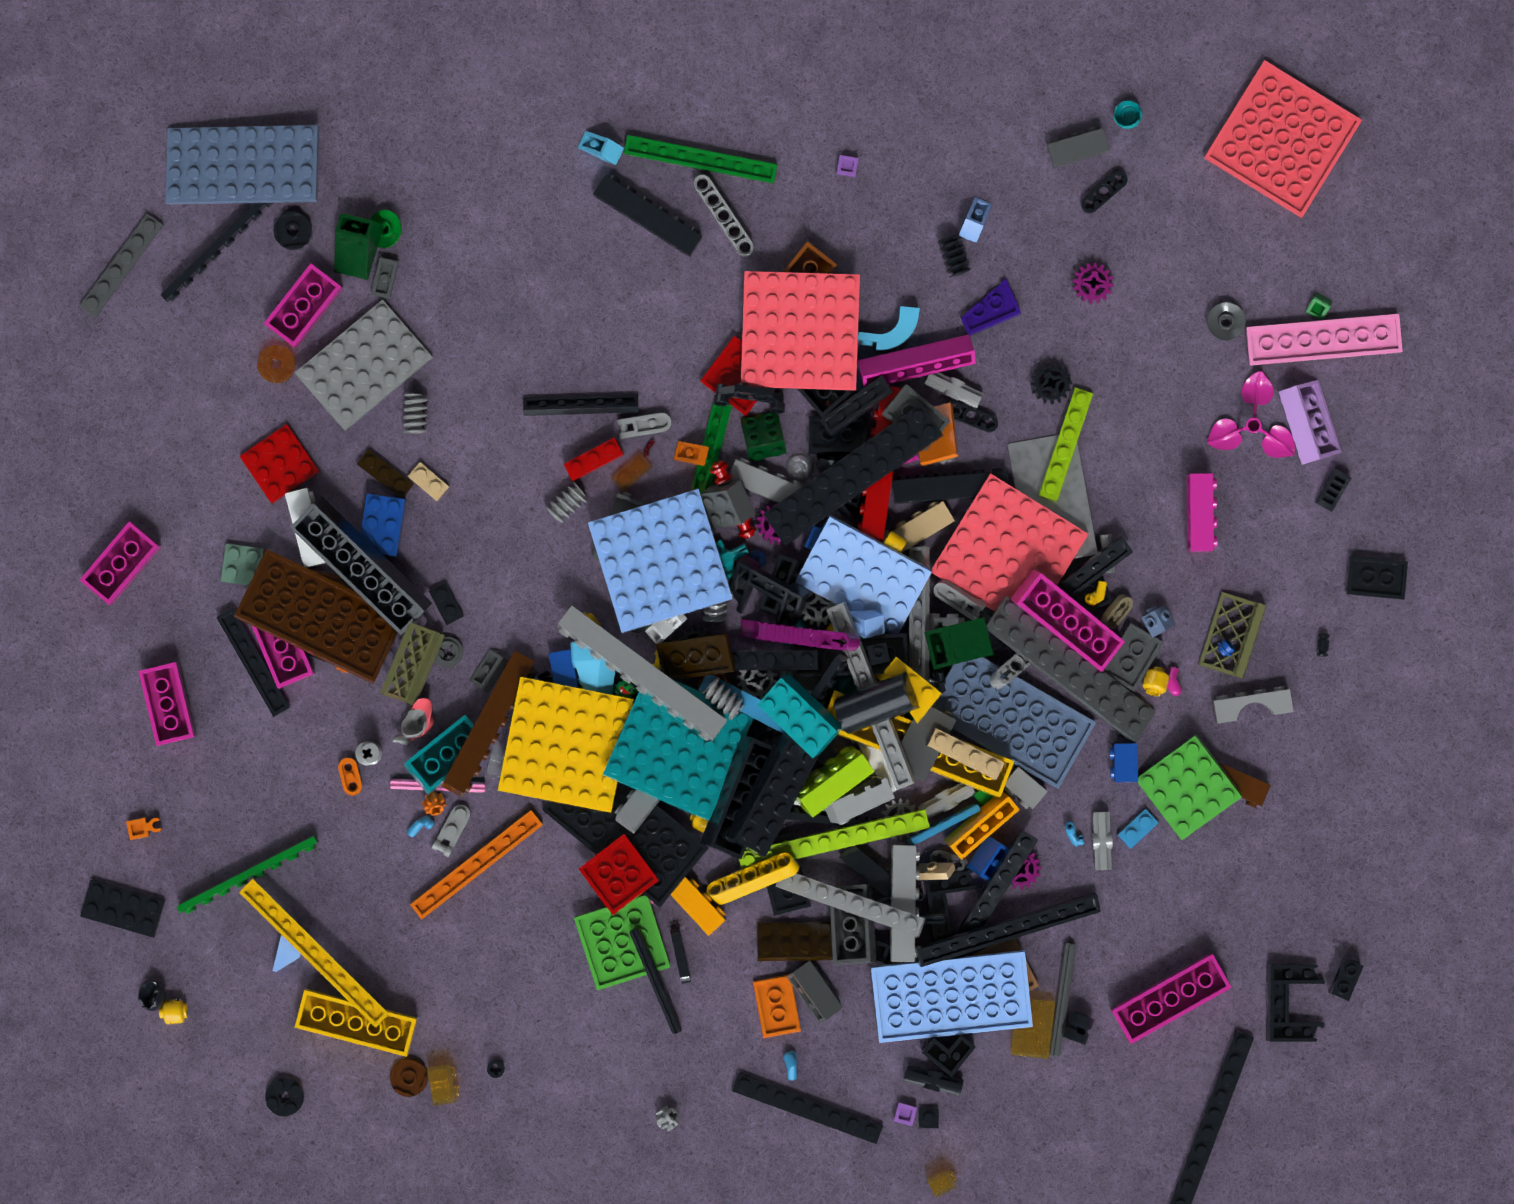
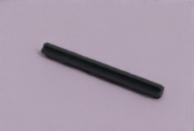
M634 928L630 930V936L672 1034H677L682 1031L680 1023L640 929Z

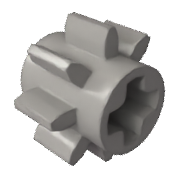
M665 1106L656 1112V1123L661 1129L667 1128L670 1131L679 1124V1113L676 1109H669L668 1106Z

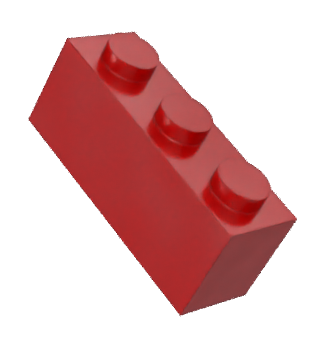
M614 437L566 462L564 466L571 480L575 482L624 455Z

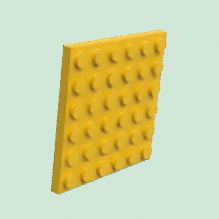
M520 677L497 790L611 813L617 781L604 776L603 772L632 709L634 699Z

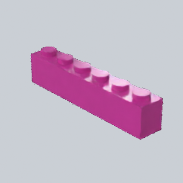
M969 335L858 360L857 363L859 376L863 388H865L880 376H884L888 384L976 364L971 339Z

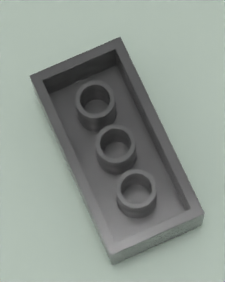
M871 885L836 887L873 900V888ZM830 906L833 964L840 966L877 963L874 921Z

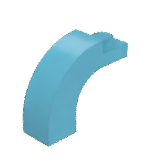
M900 306L899 320L892 331L885 334L859 332L858 341H861V345L873 346V343H876V351H887L902 345L914 332L920 308Z

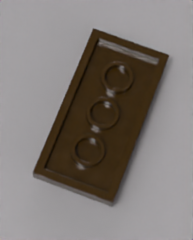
M728 633L659 642L656 644L661 670L673 680L728 673L736 670Z
M831 922L757 923L758 961L833 960Z

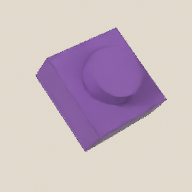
M840 155L836 175L855 178L859 158Z
M898 1102L893 1121L912 1126L917 1107Z

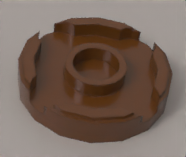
M403 1059L396 1063L391 1070V1086L401 1096H416L425 1089L428 1083L427 1069L416 1059Z

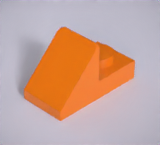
M678 441L673 460L704 466L709 447Z

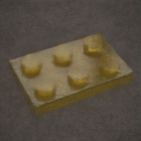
M1030 998L1033 1027L1013 1029L1010 1055L1049 1059L1055 1001Z

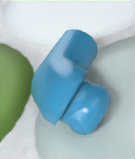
M425 816L416 820L406 832L409 836L414 837L423 826L431 829L435 821L431 819L432 817Z
M1067 822L1065 829L1071 843L1076 847L1084 845L1083 835L1077 836L1074 823Z
M792 1050L786 1052L783 1058L787 1067L788 1080L797 1079V1054Z

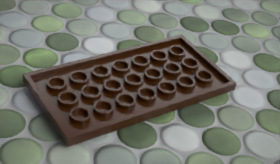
M269 549L265 550L234 615L235 618L371 684H374L398 633L357 592Z

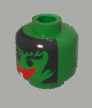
M622 678L614 683V692L617 696L630 699L637 697L639 691L634 683L630 682L629 684Z

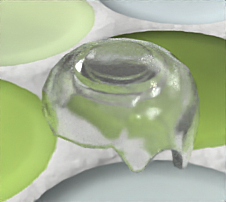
M803 450L793 453L786 463L787 473L792 479L797 481L807 480L816 469L815 458Z

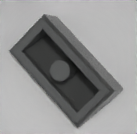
M489 649L469 681L489 693L509 660Z

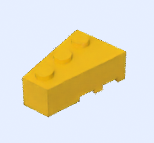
M895 657L884 673L887 678L907 672L920 707L910 711L918 724L942 693Z

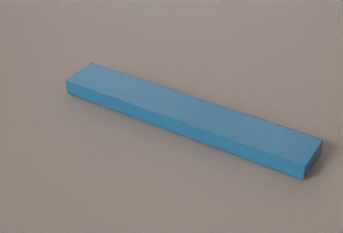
M706 675L699 690L704 692L718 677ZM719 678L718 685L725 683L724 690L731 688L729 695L737 693L735 700L743 698L741 705L745 704L741 712L789 736L757 705L761 701L760 699Z

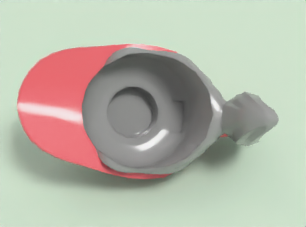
M420 698L414 703L402 721V734H396L392 742L409 745L415 738L424 736L431 730L434 724V717L431 714L432 701L430 699Z

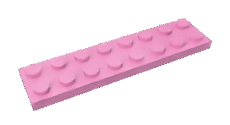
M1399 314L1246 327L1249 366L1403 352Z

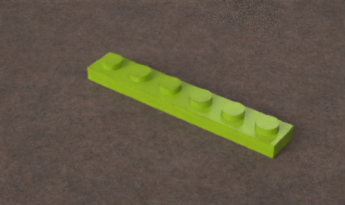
M1078 388L1074 389L1039 497L1057 502L1093 393Z

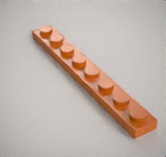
M530 810L416 899L410 906L422 920L543 824L534 812Z

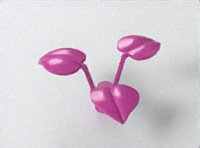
M1262 371L1256 372L1246 380L1241 392L1245 403H1254L1253 417L1246 421L1245 427L1238 429L1236 423L1231 419L1225 418L1217 421L1211 429L1207 443L1216 449L1232 450L1242 442L1240 431L1248 430L1250 433L1260 431L1267 435L1262 441V447L1268 456L1273 458L1294 456L1295 443L1291 433L1285 427L1279 425L1273 426L1269 433L1261 428V421L1256 417L1257 403L1265 405L1272 400L1274 395L1273 386Z

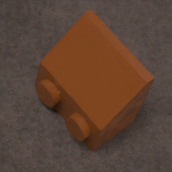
M807 241L783 272L831 274L837 264Z

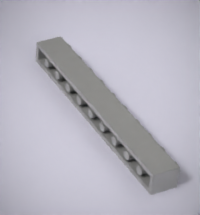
M571 606L557 625L558 631L567 638L570 636L575 640L574 643L578 647L588 649L590 651L589 654L598 661L599 659L603 660L609 670L612 672L616 670L621 674L620 677L629 684L630 682L634 683L640 693L643 695L647 693L653 697L651 700L660 707L661 705L665 706L671 716L675 718L677 716L684 720L683 724L686 727L699 731L698 735L704 740L713 741L726 724L727 720L575 607Z

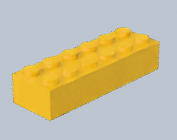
M305 989L294 1028L407 1057L418 1018L385 1009L389 1015L375 1028L347 999Z

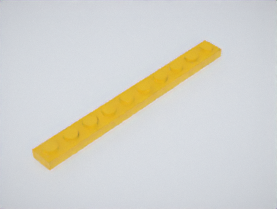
M254 879L239 892L375 1028L389 1015Z

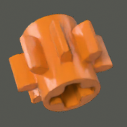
M431 792L429 795L426 794L425 801L421 802L426 814L430 813L434 816L441 814L444 810L443 807L447 806L442 793L438 795L437 792Z

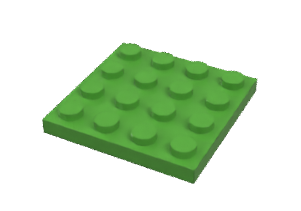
M1197 734L1138 776V784L1181 840L1243 797V794Z
M645 895L638 896L615 915H612L607 907H603L574 917L597 990L647 975L630 936V930L634 928L640 929L657 971L670 968L649 898Z

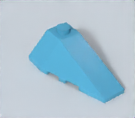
M570 642L572 664L577 669L579 684L585 690L612 695L615 672L609 670L603 660L599 659L598 661L589 654L590 651L585 647L581 649L574 642Z

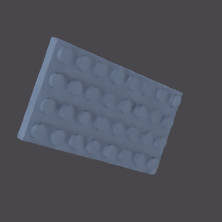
M319 126L168 128L165 203L173 205L317 202Z
M983 657L952 665L946 675V691L934 703L937 706V710L941 712L946 710L954 715L953 718L956 719V722L952 729L997 755L1013 760L1014 764L1059 789L1096 722L1018 677H1015L1001 689L993 688L989 679L1000 667ZM1004 673L1000 676L1001 680L1006 677Z

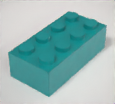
M789 673L781 677L757 704L812 758L821 754L843 729L839 721Z
M466 715L461 717L404 764L405 768L427 795L443 783L474 726Z

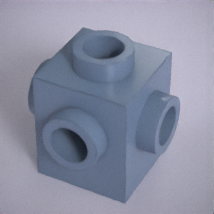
M1155 605L1146 610L1147 615L1141 617L1152 638L1176 625L1165 605L1159 608Z

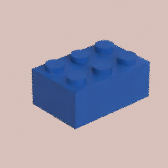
M367 494L361 534L382 555L398 557L406 500Z

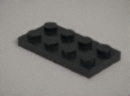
M793 833L777 835L773 843L794 839ZM799 858L795 859L799 864V870L796 874L803 876ZM777 883L767 886L774 916L811 907L809 898L775 887Z
M91 880L80 917L155 938L165 900Z

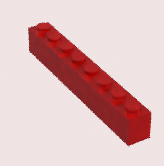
M891 387L894 393L879 403V409H875L873 420L877 421L876 428H872L871 438L892 424L881 414L902 388ZM893 472L863 492L866 500L865 504L861 503L860 515H863V521L858 523V530L880 542L884 540Z

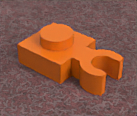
M146 818L126 821L129 839L149 837L150 830L152 832L162 831V828L156 829L153 826L154 822L160 821V818H153L149 823H147Z

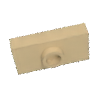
M930 862L919 863L916 869H919V880H948L955 871L954 863Z

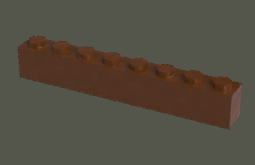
M514 650L441 787L460 797L463 796L464 792L469 793L473 785L470 782L473 776L477 777L482 767L479 765L482 759L486 761L491 752L488 749L490 744H495L500 735L497 733L499 727L505 726L508 720L506 716L508 710L513 711L514 699L517 694L520 677L530 679L535 670L532 667L535 661Z

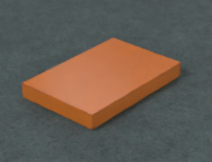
M951 403L934 407L949 419L950 422L942 431L944 436L934 442L927 451L923 450L919 453L922 466L958 457L953 405Z
M787 975L753 981L763 1038L801 1031L794 990L786 977Z

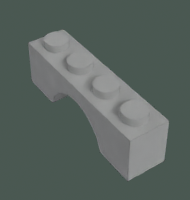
M1285 686L1274 687L1273 692H1266V689L1255 690L1253 695H1247V692L1235 693L1236 697L1228 698V695L1216 696L1217 700L1212 701L1215 723L1237 721L1240 710L1247 704L1254 702L1266 706L1272 715L1294 712L1290 689L1285 690Z

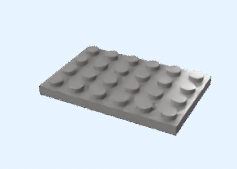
M381 300L298 369L295 375L341 428L346 431L433 357L390 307Z

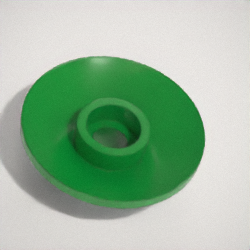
M380 210L374 213L369 220L384 225L378 247L389 248L396 244L401 236V221L394 212L389 210ZM387 227H389L388 233L385 231Z

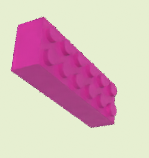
M1034 569L1010 599L1101 672L1125 643L1123 639L1052 581Z
M1209 953L1110 1010L1126 1039L1132 1044L1232 987L1214 955Z

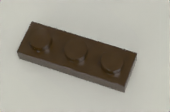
M369 449L357 463L359 467L401 499L414 486L413 483Z

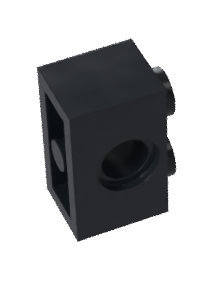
M1343 957L1328 993L1349 1001L1364 966Z

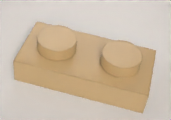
M421 462L408 475L413 482L436 501L449 488L447 484Z

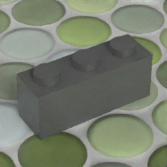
M1098 127L1087 129V133L1081 135L1079 132L1068 135L1069 138L1064 140L1061 137L1052 139L1050 144L1047 145L1053 168L1109 152L1104 129H1098Z
M809 960L786 977L820 1024L843 1007L841 1006L840 999L830 990L829 983L818 973L817 966Z

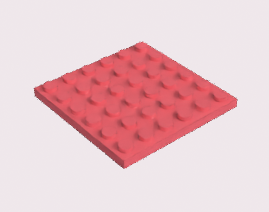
M1264 60L1204 159L1302 218L1362 120Z
M745 271L741 383H746L748 386L766 388L856 390L860 275Z
M990 473L933 565L932 573L942 580L950 581L974 598L983 600L986 603V607L995 611L1005 596L1010 599L1013 597L1033 569L1042 573L1057 586L1087 538L1088 533Z

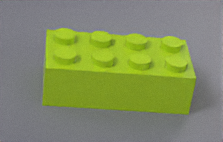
M852 745L850 747L847 746L840 751L838 756L827 760L822 768L816 769L809 774L796 800L804 811L811 817H814L875 771L860 751Z

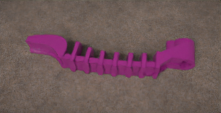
M741 619L740 637L845 651H855L860 645L859 637L852 633L800 628Z

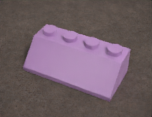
M1319 380L1279 391L1280 400L1283 404L1286 419L1289 423L1302 465L1342 452Z

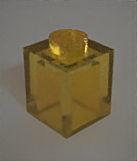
M947 1168L926 1179L936 1198L956 1188L955 1182H957L953 1171L948 1172Z

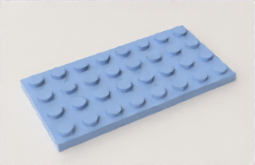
M1025 950L954 957L924 967H920L918 961L871 966L879 1043L1033 1027Z

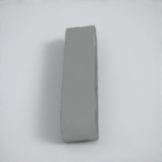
M706 175L697 176L694 180L696 192L736 252L741 257H749L753 253L752 241L710 178ZM700 180L708 182V186L705 189H700L697 186ZM710 196H717L719 201L717 204L711 205L708 203V198ZM720 212H727L729 218L726 221L720 220L718 217ZM733 227L740 230L739 235L736 237L729 234V230ZM743 243L749 244L751 247L750 251L747 253L741 252L739 249L740 245Z

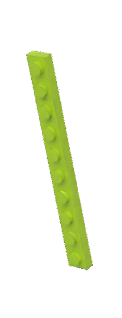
M924 808L773 843L766 857L755 855L745 850L742 859L739 860L741 869H744L783 852H787L794 859L920 831L928 829L930 826L926 809Z

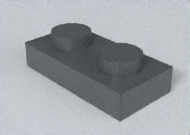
M379 258L371 295L390 299L399 264L398 261Z

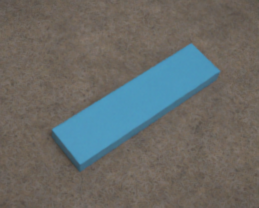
M970 804L930 825V828L920 830L907 837L909 845H916L981 810L978 804Z

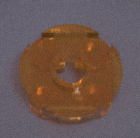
M271 345L260 353L257 369L266 381L273 384L284 383L293 376L296 370V360L289 349L283 346ZM273 360H281L280 369L272 368Z

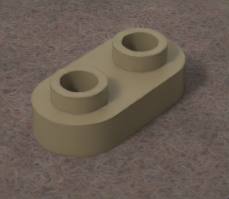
M1125 594L1117 596L1103 613L1101 622L1110 630L1117 628L1132 609V599Z

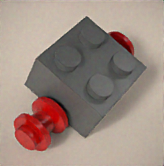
M717 461L711 465L712 468L709 470L711 474H716L715 484H712L700 494L714 528L739 526V537H744V539L750 538L757 530L756 526H751L749 522L752 516L755 515L753 507L741 481H729L733 478V475L726 471L728 467L727 462Z

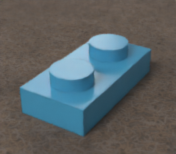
M1144 809L1117 835L1131 849L1158 824V821Z

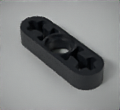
M1122 171L1114 172L1082 200V210L1087 214L1097 211L1125 187L1128 181L1127 175ZM1114 176H1122L1123 184L1117 183L1114 186L1117 190L1113 191V188L1107 182L1110 181V184H1112L1116 180ZM1102 187H1106L1110 191L1109 196L1106 198L1099 195V189ZM1095 193L1098 200L1093 204L1094 209H1086L1087 203L1085 201L1091 202L1095 198L1092 196Z
M957 401L949 402L952 405H957V410L962 411V407L966 408L963 413V419L959 418L961 414L954 413V420L987 433L997 429L998 420L995 416ZM973 411L976 413L977 419L975 422L967 421L966 414ZM980 414L984 415L983 420L988 421L989 418L992 419V423L995 426L987 429L986 424L982 422L980 426L976 425L980 420Z
M680 928L670 929L681 984L690 983L691 978Z

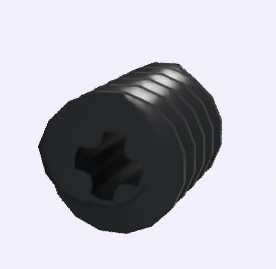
M957 235L938 240V244H944L940 251L946 252L942 255V258L949 259L944 265L951 266L946 270L947 273L952 274L950 277L962 275L971 270V268L964 267L969 261L962 260L967 254L960 253L965 247L958 245L962 238H956Z

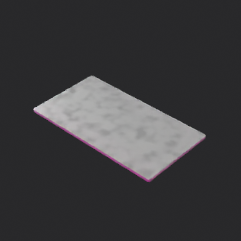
M1059 435L1008 444L1015 489L1088 533L1074 559L1097 554L1078 444H1076L1057 502L1039 497Z

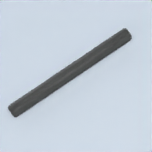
M1065 943L1049 1051V1055L1053 1057H1060L1062 1035L1065 1027L1076 944Z

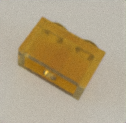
M451 1063L429 1066L427 1071L433 1106L456 1103L457 1098L460 1097L459 1086H455L454 1079L457 1078L456 1068L452 1067Z

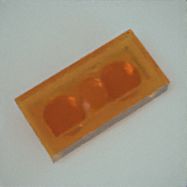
M639 453L611 479L625 492L646 474L652 466Z

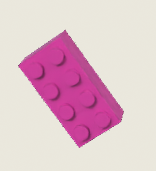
M310 263L264 324L297 349L343 288Z
M1213 473L1189 474L1186 476L1187 552H1212L1217 547V536H1214V529L1217 528V516H1214V509L1217 508V497H1213V490L1217 488V479L1213 478Z
M129 521L81 577L80 581L108 605H113L160 550L161 546L133 522Z
M252 626L278 689L315 674L307 652Z
M179 662L138 671L156 746L197 737Z

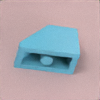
M585 131L577 147L614 165L617 164L624 149L614 141Z

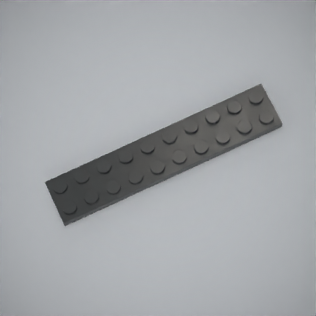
M1005 596L986 623L988 631L1131 742H1137L1156 711L1107 673L1095 668L1019 608L1009 597Z

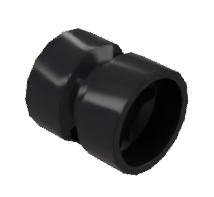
M1071 1011L1068 1019L1070 1024L1065 1027L1062 1036L1086 1045L1089 1037L1087 1031L1092 1029L1095 1019Z

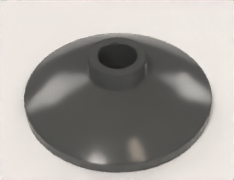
M1223 302L1217 304L1208 314V329L1217 339L1224 341L1233 340L1245 328V315L1240 307L1233 303ZM1223 319L1229 320L1227 326L1222 324Z

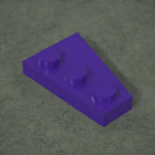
M1003 280L997 288L992 290L981 302L977 303L961 317L967 335H974L1021 315L1007 280Z

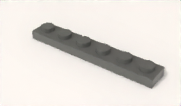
M147 214L80 304V307L96 318L164 225Z

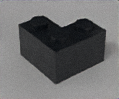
M959 1034L948 1048L935 1037H932L921 1052L952 1077L976 1046L962 1034Z

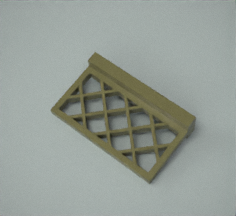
M1222 592L1199 665L1244 679L1267 606ZM1224 598L1232 599L1236 607L1225 611L1222 605ZM1245 604L1254 606L1252 613L1246 617L1243 616L1239 608ZM1238 609L1242 619L1231 623L1227 614ZM1225 615L1230 625L1220 630L1217 620ZM1244 621L1247 626L1246 632L1238 635L1234 625ZM1232 627L1236 637L1229 641L1232 642L1238 639L1241 648L1233 653L1232 656H1227L1220 660L1215 651L1219 646L1214 648L1211 639L1213 636L1220 634L1224 640L1221 632ZM1214 652L1218 662L1212 665L1204 663L1206 655ZM1232 657L1235 662L1234 670H1226L1222 662Z
M409 622L380 694L414 705L419 699L445 635ZM415 628L416 635L411 637L413 630ZM417 641L418 645L413 648V643ZM406 648H408V653L404 655ZM410 658V663L406 666L405 661ZM401 666V670L397 673L398 667ZM402 677L403 681L398 683V679ZM393 683L394 688L388 692L391 684Z

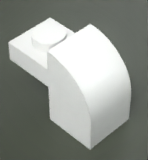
M683 614L652 624L645 632L657 644L665 640L687 618Z

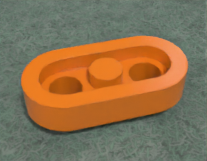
M344 758L338 765L343 790L348 795H357L363 788L358 764L353 758ZM348 763L352 765L350 771L345 769V765ZM351 782L356 783V789L352 790L350 788Z

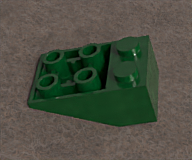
M340 213L335 231L334 272L368 280L384 225L373 220Z
M985 617L924 632L933 669L994 655Z

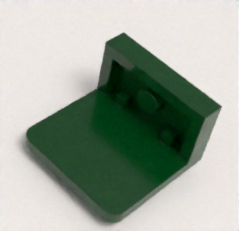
M766 412L741 419L750 462L787 454L778 414Z

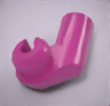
M1170 667L1167 688L1173 696H1179L1182 691L1177 680L1179 669Z

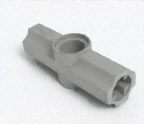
M940 372L928 375L925 385L942 392L944 396L951 397L955 401L959 400L976 409L984 394L967 386L961 380L945 376Z
M959 783L952 788L943 790L936 794L934 798L927 800L917 807L919 810L925 808L927 817L930 819L941 812H946L957 806L959 802L973 796L975 791L974 788Z
M1093 812L1092 848L1094 850L1095 870H1112L1111 849L1113 847L1112 832H1110V812Z

